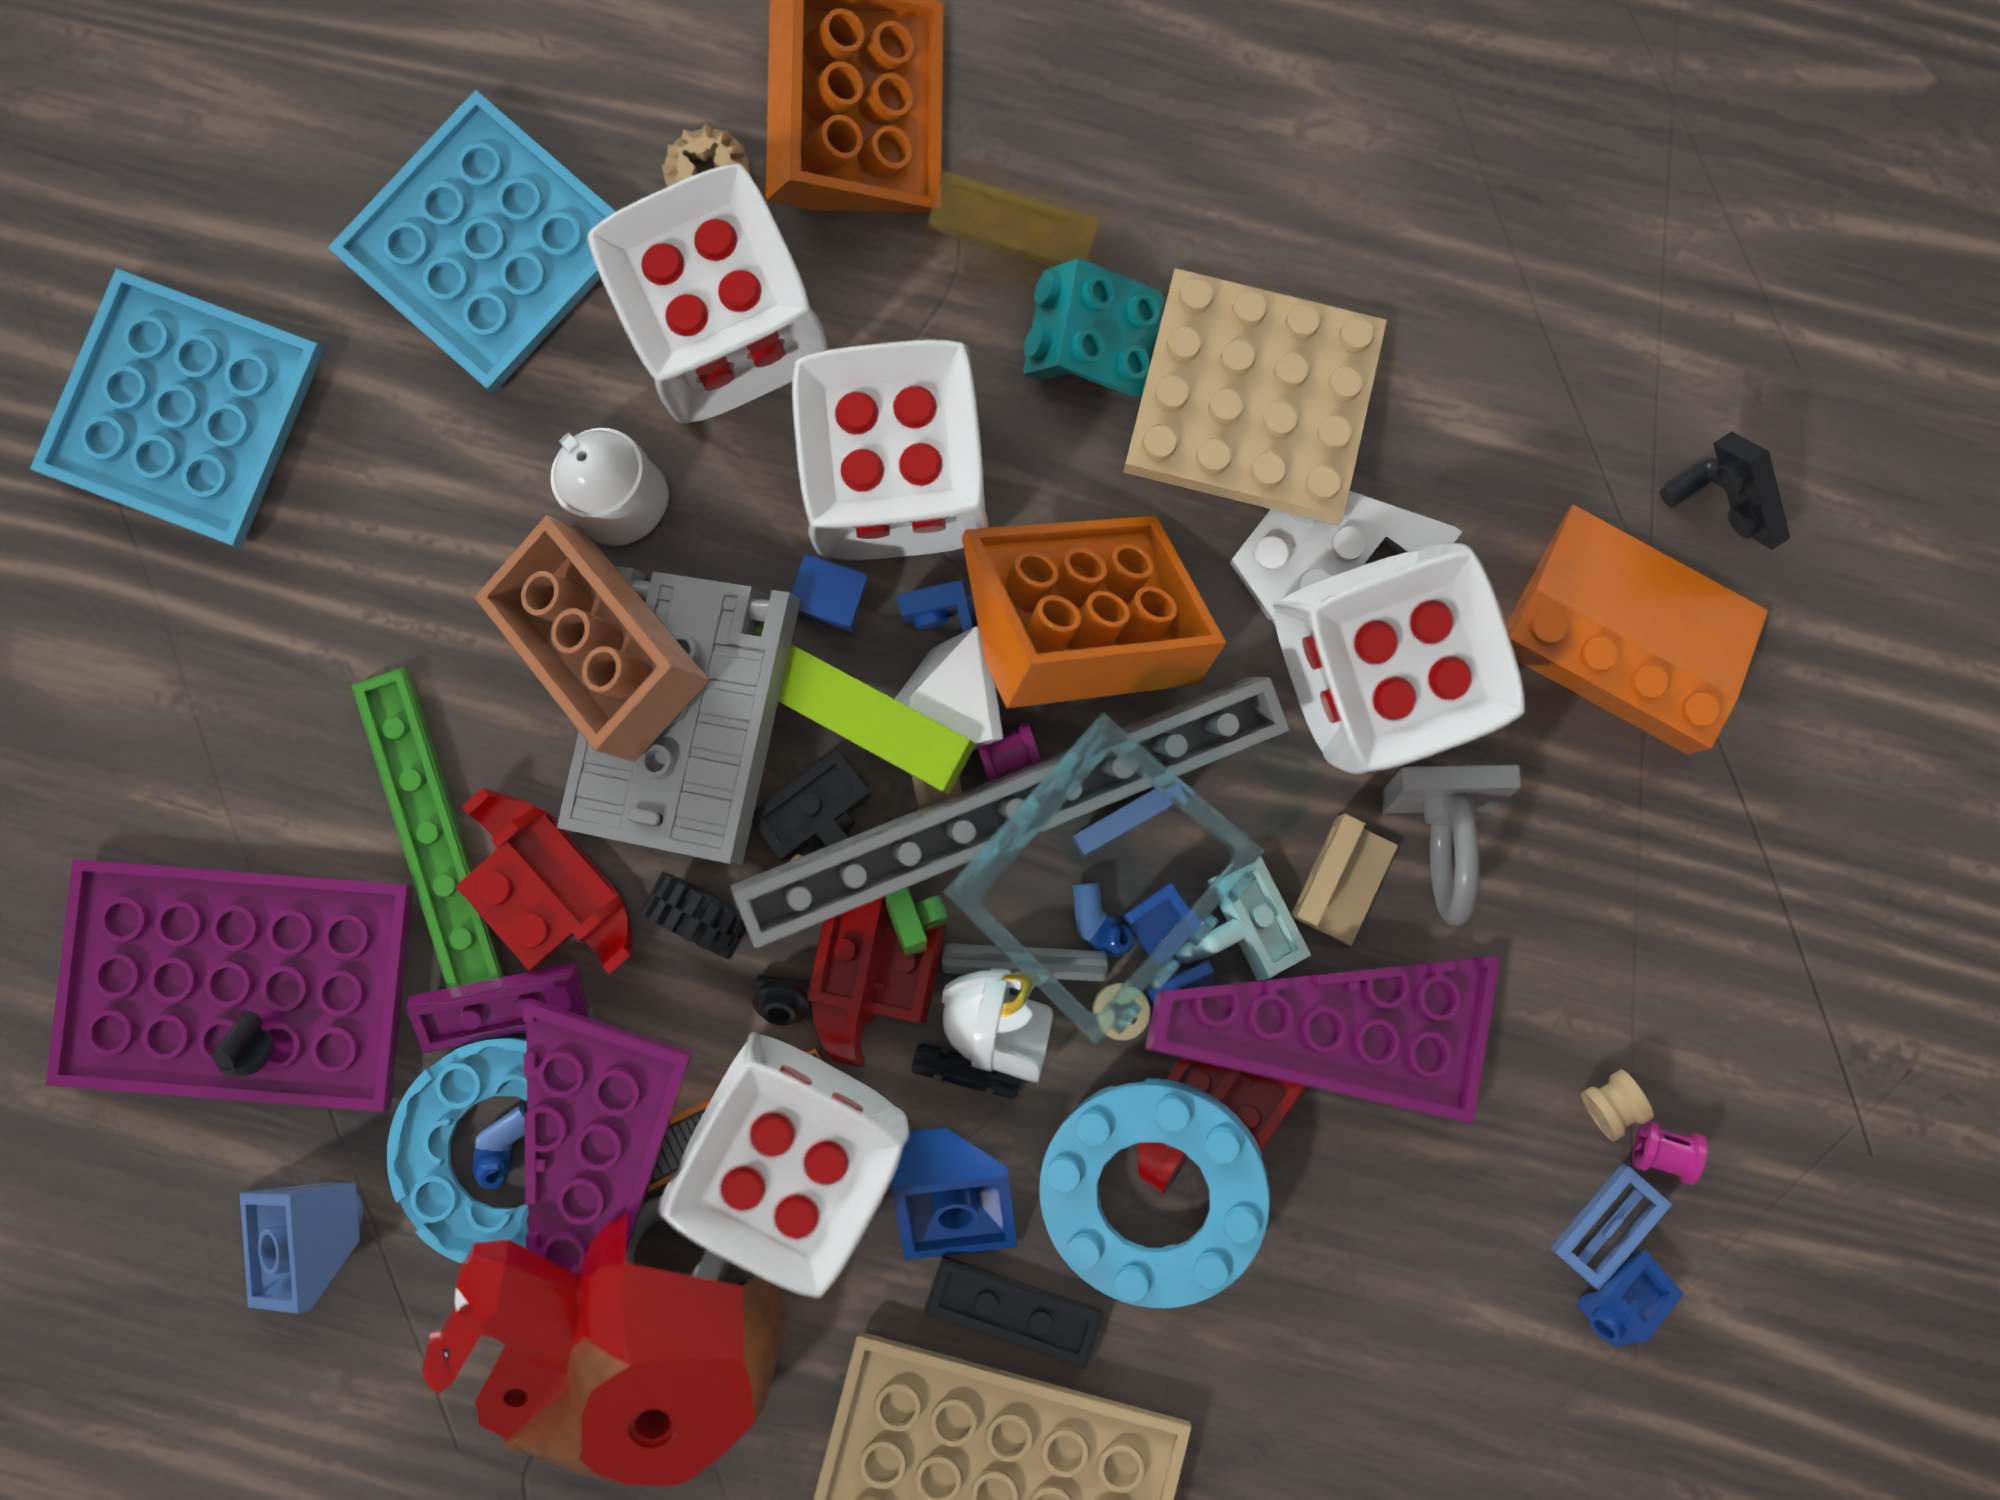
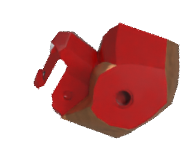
M627 1213L622 1218L606 1225L591 1241L579 1275L510 1240L475 1243L458 1269L455 1304L442 1329L430 1333L422 1372L424 1382L440 1395L441 1391L452 1385L480 1336H491L506 1345L474 1402L479 1415L478 1425L504 1437L505 1449L526 1452L577 1475L625 1485L675 1486L691 1480L722 1457L756 1423L767 1403L782 1341L783 1308L779 1285L759 1276L745 1286H739L625 1263Z

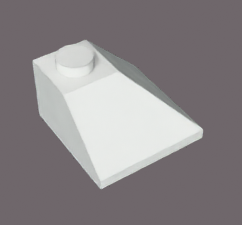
M975 626L932 648L895 697V700L976 743L974 749L1003 739L995 683L985 664L979 628Z

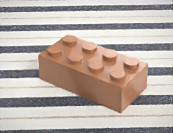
M548 515L541 520L474 597L591 747L597 752L635 762L709 681L708 677L588 534Z

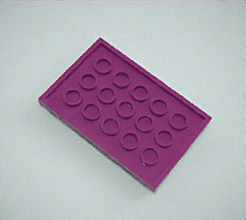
M72 859L46 1086L378 1112L390 1110L414 885ZM244 1011L255 1012L263 1020L262 1029L269 1032L275 1042L274 1052L266 1065L258 1072L248 1076H226L220 1072L216 1063L212 1060L211 1054Z

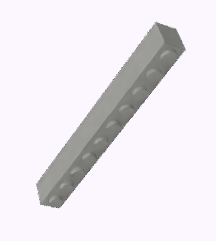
M1247 677L731 885L730 888L753 946L756 949L1289 731V727L1271 678Z

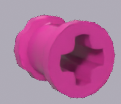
M1028 722L1021 723L1019 730L1003 735V739L978 748L988 782L1041 761Z
M1648 1121L1645 1124H1641L1637 1131L1632 1148V1166L1644 1171L1651 1167L1679 1176V1180L1682 1183L1694 1185L1699 1180L1706 1163L1707 1140L1703 1135L1697 1133L1687 1137L1659 1128L1658 1123Z

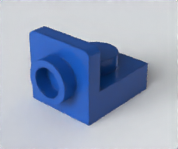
M962 580L897 594L904 625L915 623L917 630L931 629L947 624L949 622L948 615L958 613L962 633L978 626L972 594H965Z
M1641 1250L1630 1254L1601 1291L1583 1295L1577 1302V1306L1589 1319L1591 1328L1599 1337L1609 1342L1610 1345L1619 1347L1648 1341L1684 1294L1646 1250Z

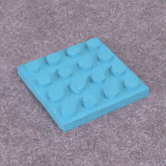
M475 90L330 244L328 249L491 394H494L599 281L601 276L588 245L587 235L596 225L616 211Z
M116 268L30 469L241 550L325 349L313 341Z

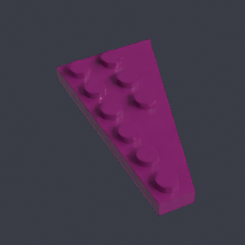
M1501 955L1156 992L1145 1049L1458 1122L1474 1124Z
M528 998L523 1001V1022H526L527 1052L524 1053V1076H527V1113L524 1114L525 1205H528L529 1233L526 1235V1249L579 1275L591 1241L606 1225L622 1218L626 1213L627 1255L693 1052Z

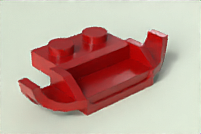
M485 788L480 789L461 806L469 816L477 820L493 837L491 841L498 849L455 887L529 971L536 970L572 936H575L579 941L587 943L600 959L602 967L609 975L631 956L633 952L630 917L622 898L623 894L566 830L557 828L558 821L551 813L527 801Z
M885 896L823 921L807 1000L811 1001L814 1026L818 1037L832 1060L863 1068L865 1056H863L861 1051V1039L864 1023H872L874 1014L919 1024L927 1023L946 924L924 931L927 938V950L905 958L886 908Z
M1185 1058L1179 1059L1166 1080L1177 1081L1203 1090L1229 1107L1250 1130L1262 1153L1306 1090V1087ZM1139 1142V1176L1144 1182L1164 1196L1178 1168L1185 1158L1189 1157L1183 1151L1164 1143Z

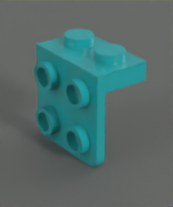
M1080 258L1043 270L1034 291L1036 308L1032 328L1028 332L1024 343L1026 360L1023 375L1043 381L1066 374H1073L1133 397L1142 396L1165 306L1163 294L1156 289Z

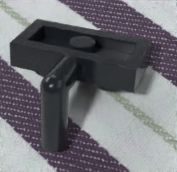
M1732 431L1713 443L1717 458L1706 459L1660 490L1661 498L1665 504L1674 508L1713 482L1725 489L1730 506L1728 519L1740 536L1746 539L1751 537L1771 550L1790 539L1770 452Z

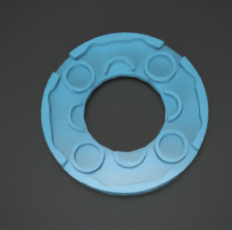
M496 1038L471 1043L455 1049V1051L441 1058L430 1068L425 1069L406 1091L393 1117L387 1144V1169L396 1203H401L408 1218L417 1229L415 1233L427 1245L443 1256L461 1264L475 1243L510 1240L526 1248V1235L529 1233L528 1205L492 1207L475 1200L459 1184L451 1164V1140L460 1119L475 1104L494 1096H516L527 1101V1076H524V1053L527 1052L526 1039Z
M1145 1079L1144 1082L1128 1083L1116 1087L1111 1085L1086 1098L1069 1113L1059 1126L1048 1146L1040 1173L1039 1192L1042 1216L1049 1236L1061 1257L1081 1279L1093 1288L1109 1297L1135 1306L1148 1308L1182 1307L1206 1300L1223 1291L1239 1278L1253 1261L1264 1238L1270 1213L1271 1190L1267 1172L1262 1160V1152L1250 1130L1229 1107L1203 1090L1172 1080ZM1139 1142L1164 1143L1183 1151L1200 1167L1209 1186L1210 1210L1204 1225L1188 1241L1177 1245H1166L1162 1248H1146L1143 1245H1138L1125 1239L1108 1223L1101 1208L1098 1181L1104 1165L1119 1150Z

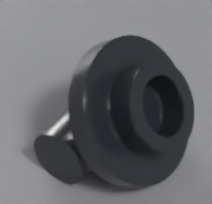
M758 974L753 998L754 1009L761 1017L774 1025L785 1026L798 1023L807 1016L811 1001H808L807 997L811 981Z
M244 1011L211 1054V1058L216 1063L220 1072L226 1076L252 1075L266 1065L274 1052L275 1042L270 1033L262 1029L263 1020L255 1012Z

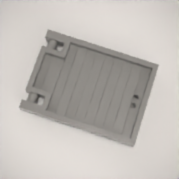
M616 566L619 573L708 677L709 681L635 762L595 751L579 731L557 828L742 866L801 599L790 592L771 590L770 599L766 600L762 599L763 593L751 586L660 572H652L651 581H645L646 574L633 568ZM757 621L764 622L761 637L754 636ZM662 816L663 822L661 825H659L658 823L660 822V817Z

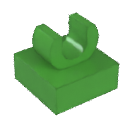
M908 887L885 895L886 908L904 957L907 958L926 951L927 938L924 931L948 923L946 919L948 914L941 895L925 899L915 905Z

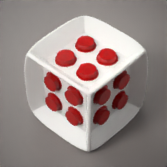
M741 164L720 166L701 172L640 199L601 221L587 235L588 245L596 267L624 329L641 361L655 379L656 390L662 403L675 421L681 424L702 421L720 415L793 381V364L796 360L829 350L823 327L816 314L809 307L803 282L789 249L761 192L746 167Z
M944 340L893 342L823 351L794 362L792 398L799 476L804 506L810 522L809 537L820 557L841 560H871L947 552L963 548L962 535L965 529L988 528V519L985 513L977 405L971 355L967 345Z
M1433 544L1420 551L1402 553L1377 560L1304 587L1273 604L1279 643L1307 725L1323 752L1325 760L1340 770L1351 774H1362L1367 771L1382 770L1413 762L1491 733L1509 724L1524 713V693L1521 677L1497 600L1483 567L1471 548L1464 544Z
M752 1032L749 1034L747 1043L733 1060L698 1122L681 1158L677 1174L671 1178L664 1190L659 1207L660 1214L678 1231L694 1242L742 1268L799 1294L817 1298L822 1297L823 1293L831 1286L844 1268L891 1182L903 1146L909 1137L907 1117L900 1108L895 1107L881 1094L850 1075L790 1044L760 1035L757 1032Z

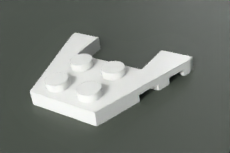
M1349 491L1344 518L1339 526L1270 509L1232 558L1230 565L1269 621L1272 620L1275 625L1274 602L1280 601L1304 587L1363 566L1382 541L1402 554L1420 551L1433 544L1454 543L1462 531L1449 524Z

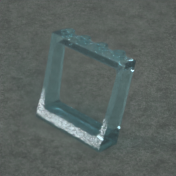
M1102 713L948 886L944 894L1094 1044H1097L1111 1027L1118 1034H1121L1142 1010V1007L1135 1002V999L1149 983L1159 990L1175 973L1180 963L1173 956L1187 940L1194 946H1197L1209 934L1219 921L1211 912L1226 896L1234 903L1256 879V876L1249 869L1264 853V850L1147 752L1108 716ZM1114 756L1122 760L1226 846L1230 851L1231 859L1228 865L1100 1011L1091 1013L985 909L982 901L988 890L1103 760Z

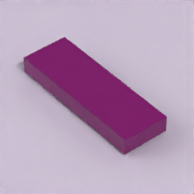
M575 962L409 996L406 1004L409 1018L423 1054L483 1040L525 1033L526 1022H523V1001L528 998L588 1018L590 1013V1006Z

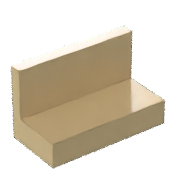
M1342 814L1335 818L1291 911V916L1293 919L1352 946L1398 845L1363 829L1366 823L1347 814Z

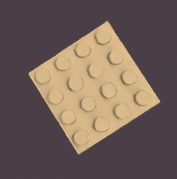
M1175 268L1123 473L1339 526L1345 514L1387 320Z

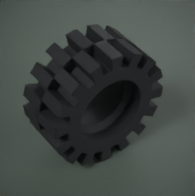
M664 871L661 872L640 911L642 915L650 918L654 923L663 926L666 930L676 933L681 938L689 942L691 941L697 946L726 959L732 958L747 931L739 909L705 892L703 889Z

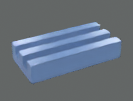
M1171 779L1073 835L1072 840L1081 856L1084 857L1177 804L1183 798Z
M1621 1164L1550 1247V1250L1567 1263L1572 1270L1583 1277L1589 1285L1600 1291L1672 1206V1203L1631 1167ZM1630 1183L1632 1185L1631 1189L1576 1254L1572 1253V1250ZM1645 1196L1650 1202L1593 1269L1589 1268L1586 1264Z

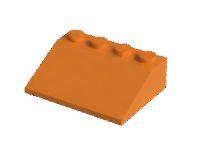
M770 0L765 201L814 211L937 213L941 210L944 2L937 0Z
M1572 504L1506 622L1505 627L1516 661L1681 752L1690 755L1709 750L1713 747L1738 700L1768 610Z
M1157 516L965 529L962 535L985 664L1006 708L1199 685L1226 644L1223 635Z

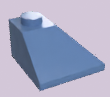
M328 1182L240 1193L248 1307L295 1314L309 1312L360 1242L359 1225L363 1220V1205L359 1195L356 1193V1183Z

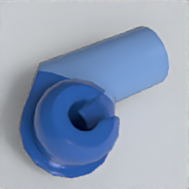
M1100 882L1072 885L1078 936L1096 950L1107 953V956L1116 957L1128 953L1134 944L1133 931L1129 926L1120 923L1102 911Z
M517 1106L484 1128L477 1135L472 1169L476 1181L481 1187L489 1190L496 1189L506 1182L510 1170L513 1143L525 1135L524 1114L527 1113L525 1106Z

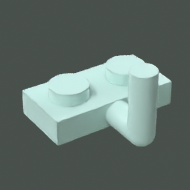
M1260 854L1207 880L1227 922L1205 934L1179 944L1175 951L1177 960L1184 965H1189L1217 954L1238 942L1257 981L1269 979L1311 956Z

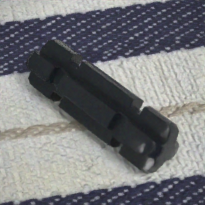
M925 1043L919 1044L915 1050L912 1061V1071L915 1074L933 1078L934 1074L942 1076L941 1081L985 1092L986 1088L994 1090L993 1095L1009 1099L1016 1098L1018 1095L1021 1078L996 1070L991 1072L972 1067V1061L965 1058L959 1052L949 1050L948 1054L940 1052V1047Z

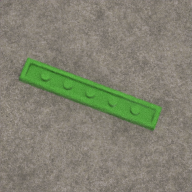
M403 667L351 685L447 989L508 976L493 929L455 887L474 869L410 670Z

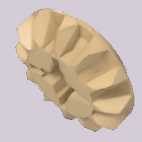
M707 124L702 129L692 132L684 129L681 138L673 145H668L665 164L662 165L667 187L698 174L690 158L694 161L698 159L705 162L714 153L716 155L713 161L716 168L731 164H741L750 173L749 160L743 144L741 145L728 130L723 132L712 129Z

